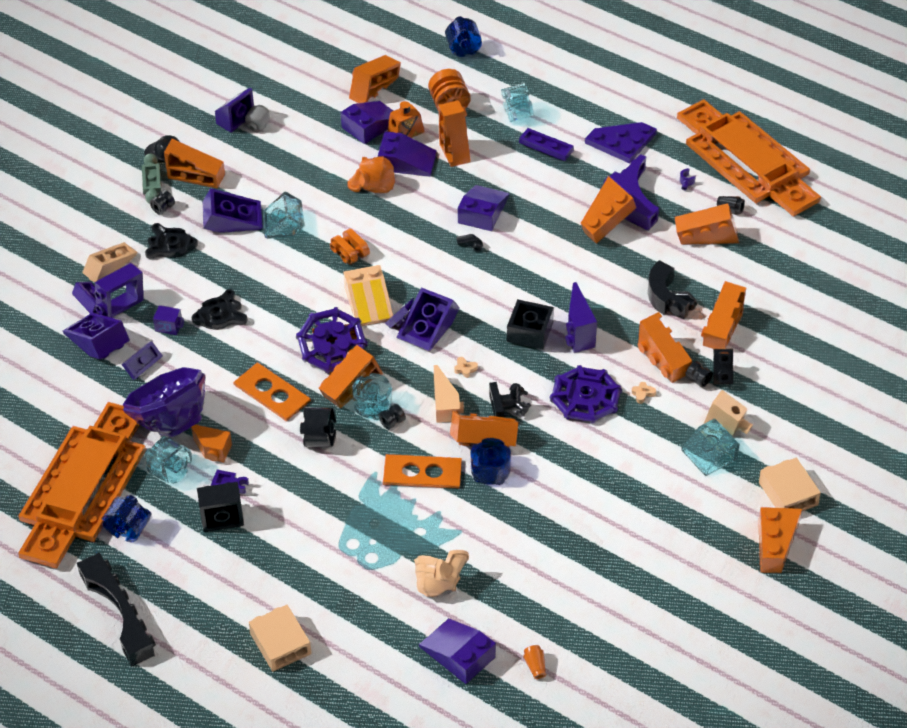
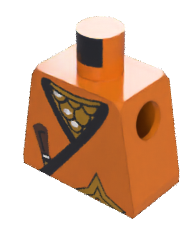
M401 102L400 108L390 113L387 132L402 133L410 138L425 133L420 112L409 102Z

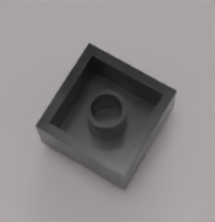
M517 299L507 324V342L544 350L554 322V307Z
M227 482L197 488L203 532L244 526L238 482Z

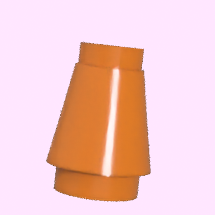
M539 645L525 648L523 658L534 679L544 678L546 676L544 650Z

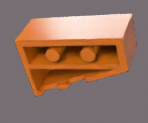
M383 55L355 67L352 72L353 78L349 99L357 103L368 102L371 97H377L380 89H386L399 77L401 62Z
M459 100L438 105L439 145L450 167L471 162L465 107L461 106Z
M728 203L675 217L676 231L681 245L739 243L737 227Z
M727 281L724 282L713 312L709 315L707 327L704 326L701 333L703 346L712 349L727 348L743 315L746 287Z
M657 312L640 321L638 349L649 358L650 362L661 371L665 378L674 383L686 376V371L692 364V360L681 343L674 341L670 335L672 330L670 327L666 328L660 320L662 315L660 312Z
M760 507L758 519L760 573H782L800 523L802 509Z

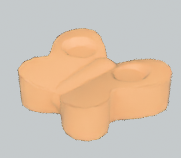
M464 357L457 358V365L454 367L456 374L462 373L464 377L468 378L470 373L478 370L476 362H467Z
M640 382L639 386L632 387V394L636 396L637 403L642 404L646 396L654 397L656 395V389L647 386L646 382Z

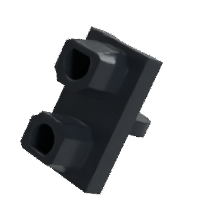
M733 348L713 349V384H733Z

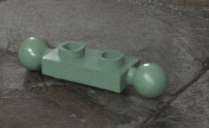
M147 154L143 160L145 165H142L143 195H145V200L149 204L150 200L158 197V193H161L160 164L154 154Z

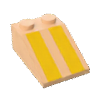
M380 265L343 272L344 287L353 316L360 318L362 321L361 326L386 322L393 316Z

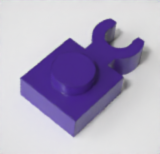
M217 469L211 486L227 482H238L239 492L245 494L246 487L241 485H249V478H237L234 472Z

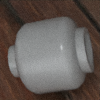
M260 104L252 106L245 116L247 127L252 131L263 130L271 118L269 110Z

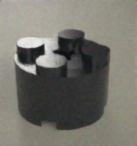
M305 407L303 411L304 422L300 423V434H304V447H333L336 439L334 423H337L335 410L333 408Z

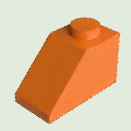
M193 425L191 427L193 440L204 458L224 463L232 446L230 432Z

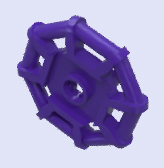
M338 307L317 313L311 312L308 314L309 317L301 330L296 333V339L303 356L302 360L328 374L334 370L337 364L342 362L331 363V361L340 358L344 359L351 346L355 347L358 345L362 349L368 346L360 318H355L338 309ZM332 317V321L321 324L319 321L321 319ZM338 318L350 324L348 326H344L342 322H337ZM314 324L316 327L312 335L307 334ZM354 329L357 340H352L350 332ZM330 337L337 339L335 340V344H331L326 340H328ZM307 342H312L314 350L309 351ZM315 356H323L326 359V363L315 358Z
M577 365L576 368L562 375L558 374L554 378L555 384L549 398L550 402L554 403L564 414V418L589 421L592 424L606 415L617 412L622 387L611 378L607 370ZM604 380L608 386L602 385L601 381ZM562 386L567 387L566 391H561ZM585 391H589V394L587 395L582 393H584ZM606 394H612L611 400L605 398ZM566 399L568 401L569 407H567L562 400ZM600 406L605 407V408H603V409L597 411ZM576 409L586 410V411H588V413L578 412V411H575V410H576Z

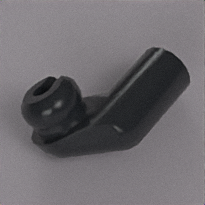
M474 234L457 236L458 245L469 244L476 252L482 250L483 242Z
M672 291V293L690 302L689 311L695 309L697 300L689 291Z

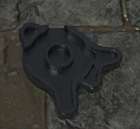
M154 223L151 229L156 236L148 238L150 247L146 249L145 256L148 259L160 256L167 258L181 257L190 250L195 249L198 246V240L190 234H186L182 228H167L159 223Z
M227 289L222 295L204 301L202 307L192 315V322L195 325L208 329L219 330L232 324H246L248 318L246 314L238 312L242 306L239 301L234 299V290Z

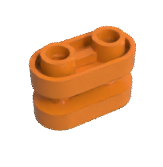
M351 228L342 233L343 238L340 235H336L330 240L331 250L337 253L344 263L349 265L357 262L358 256L364 258L370 254L367 243Z

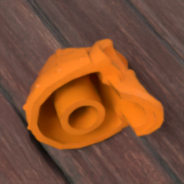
M384 156L370 159L362 157L359 168L352 178L349 179L347 186L354 192H359L363 188L374 193H387L393 190L394 167Z

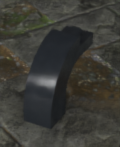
M658 260L649 273V301L661 314L665 315L669 311L685 319L689 313L690 302L672 293L667 288L674 280L675 268Z

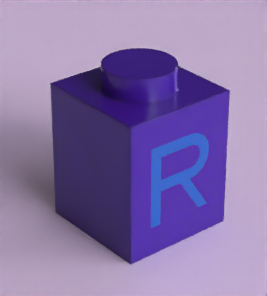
M159 305L153 317L155 332L177 335L179 329L183 328L184 325L181 309Z

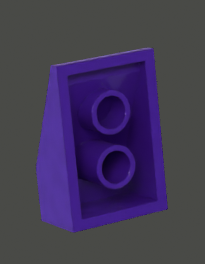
M381 101L352 104L340 112L341 127L363 144H366L388 130L390 113L394 110Z
M386 131L384 132L378 152V157L384 156L392 163L394 173L431 177L437 155V150L402 133Z
M475 185L463 196L457 208L458 223L492 232L510 193Z
M212 188L209 189L202 202L203 229L219 233L262 229L261 201Z
M574 282L572 285L568 322L566 323L568 335L565 336L567 345L571 346L574 353L596 348L597 320L577 282Z
M421 287L396 338L430 352L452 325L460 307L453 299Z
M93 312L62 330L63 334L85 353L97 359L108 357L109 353L121 349L125 343L130 341L121 320Z
M450 618L419 644L422 650L465 684L496 658V643L480 630Z

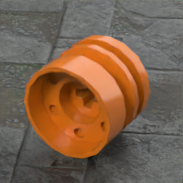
M449 68L436 72L430 78L428 89L437 110L438 105L459 100L462 107H468L471 101L470 93L459 71Z

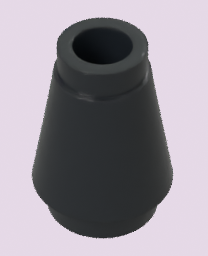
M719 196L717 199V206L728 203L732 213H742L744 210L745 200L740 196Z

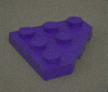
M643 122L594 128L585 138V144L630 164L657 134V128Z

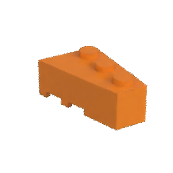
M171 139L164 151L168 179L218 189L225 176L224 161L174 139Z
M608 176L581 221L584 233L597 244L636 209L633 197Z
M356 345L347 353L343 361L335 366L328 378L322 381L319 390L326 399L341 409L358 395L357 390L362 386L368 387L371 384L370 380L376 375L380 377L383 372L375 358Z
M452 411L450 435L456 442H459V445L470 446L471 443L478 444L480 447L498 445V448L503 449L516 446L518 422L515 419L496 416L479 417L473 413L470 416L458 415V411Z

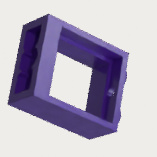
M129 263L96 281L94 292L96 311L100 315L113 318L144 300L143 272L132 263ZM126 285V292L111 300V293Z

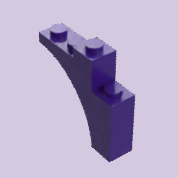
M640 154L621 173L614 171L609 177L634 199L636 209L625 220L649 231L658 222L659 207L652 204L639 187L638 181L646 170L647 158Z

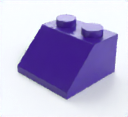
M252 88L240 92L215 110L217 125L232 133L245 123V116L250 108L254 106Z

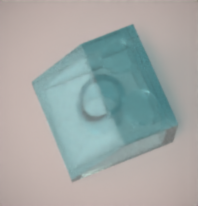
M284 191L262 211L264 237L266 239L294 236L303 229L305 223L302 200Z
M714 418L699 426L683 445L681 451L706 477L737 460L740 444Z

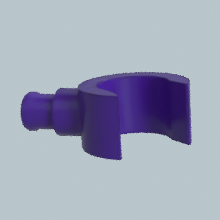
M688 168L680 172L679 181L682 184L681 189L684 191L687 190V187L693 185L696 180V175L687 178L690 172Z

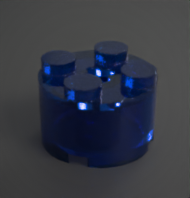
M458 16L447 26L445 36L449 48L455 56L465 57V54L473 55L481 48L482 38L476 22L472 19Z
M497 438L482 439L481 443L473 445L470 452V468L474 481L488 485H502L511 472V450L504 445L505 442Z
M127 495L126 497L119 496L114 498L103 515L102 520L104 521L102 525L114 537L119 538L123 536L126 537V542H135L148 524L152 513L139 504L136 497L132 495Z

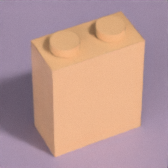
M797 457L784 460L774 466H767L760 471L759 484L775 508H794L804 511L819 505L821 492Z
M288 605L277 607L273 611L263 616H257L249 621L250 634L272 672L311 655L310 641Z

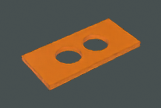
M258 362L233 382V385L286 422L311 401V398ZM260 381L272 383V387L268 391H259L255 386ZM276 392L288 394V399L280 403L273 401L271 397Z
M386 454L383 485L460 489L462 458ZM414 465L419 468L420 472L415 476H406L402 470L405 466ZM431 466H437L442 469L443 473L439 477L432 478L427 476L425 471Z

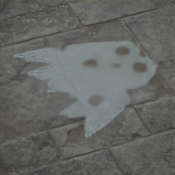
M375 471L367 479L358 495L359 500L364 504L356 505L351 509L340 536L338 547L348 556H357V563L365 569L374 570L397 562L401 557V551L412 555L424 553L454 539L462 533V530L439 528L443 520L441 511L433 513L424 520H417L418 515L412 514L416 498L411 500L400 499V491L397 490V485H391L380 496L379 488L381 481L376 480L378 472ZM378 518L380 521L378 528L372 529L368 526L371 520ZM419 527L426 530V533L420 537H415L413 531ZM350 539H356L359 541V546L356 549H349L346 546V542ZM375 539L376 543L370 544L369 540ZM368 553H376L378 560L375 563H368L365 560V556Z

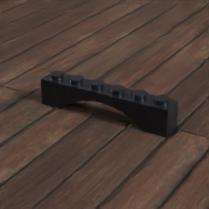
M97 553L77 562L79 575L86 588L107 598L121 613L123 628L120 643L130 666L132 667L154 657L153 647L156 646L151 634H146L147 628L142 619L138 620V612L133 603L129 604L126 590L124 588L120 589L119 578L116 573L112 575V568L108 559H103L101 554Z

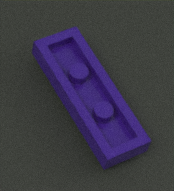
M527 128L519 137L520 144L566 161L574 151L573 145Z

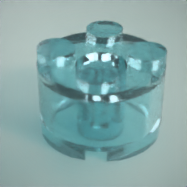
M525 83L501 89L502 98L505 99L503 107L505 112L509 111L507 115L510 123L534 116L532 102L529 99V92Z
M371 373L367 377H359L354 382L352 387L354 411L365 418L379 420L378 414L383 410H389V407L393 405L392 387L389 380L381 374Z
M165 436L161 437L152 448L147 449L144 455L145 459H147V471L151 475L172 484L178 483L185 477L188 472L186 467L188 463L191 464L192 453L189 448Z

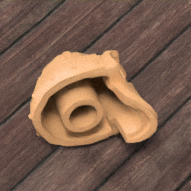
M451 550L446 561L431 556H418L414 560L418 591L426 595V597H437L444 591H456V585L460 580L459 573L469 560V553L465 550Z

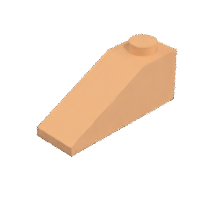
M125 242L89 255L82 273L91 281L96 282L123 267L138 252Z
M433 365L436 423L451 422L452 411H458V415L464 413L463 402H459V393L439 366Z

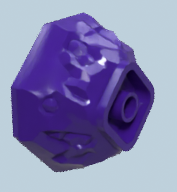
M181 367L160 374L131 392L123 403V411L133 418L137 424L151 432H158L159 435L167 437L179 435L202 419L200 413L203 410L205 398V373H202L199 369Z

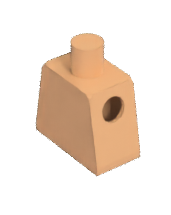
M723 390L720 391L712 402L704 421L706 426L730 437L737 430L748 434L753 427L752 423L744 419L747 408Z

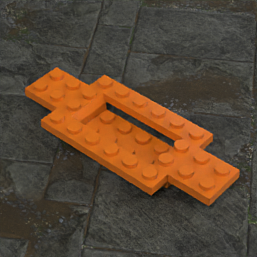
M703 99L677 113V119L695 133V135L686 139V145L755 204L767 197H771L794 217L821 201V196L801 180L810 174V168L742 112L739 111L733 115L728 113L722 115ZM718 141L759 176L758 181L719 149L715 143Z
M107 402L94 426H89L88 429L72 426L18 516L20 521L34 525L18 552L19 558L57 569L75 537L95 542L146 452L145 445L131 441L139 424L123 411V405ZM113 457H117L83 516L82 510L87 504L89 498L91 497L93 491L95 490L97 484L102 478L111 460L113 459Z

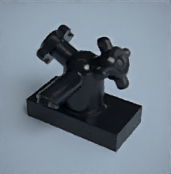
M497 382L489 383V398L494 416L504 417V410L514 408L518 409L515 411L516 415L521 414L525 416L531 404L521 402L520 396L528 395V391H525L520 384L513 383L509 388L510 394L501 395Z

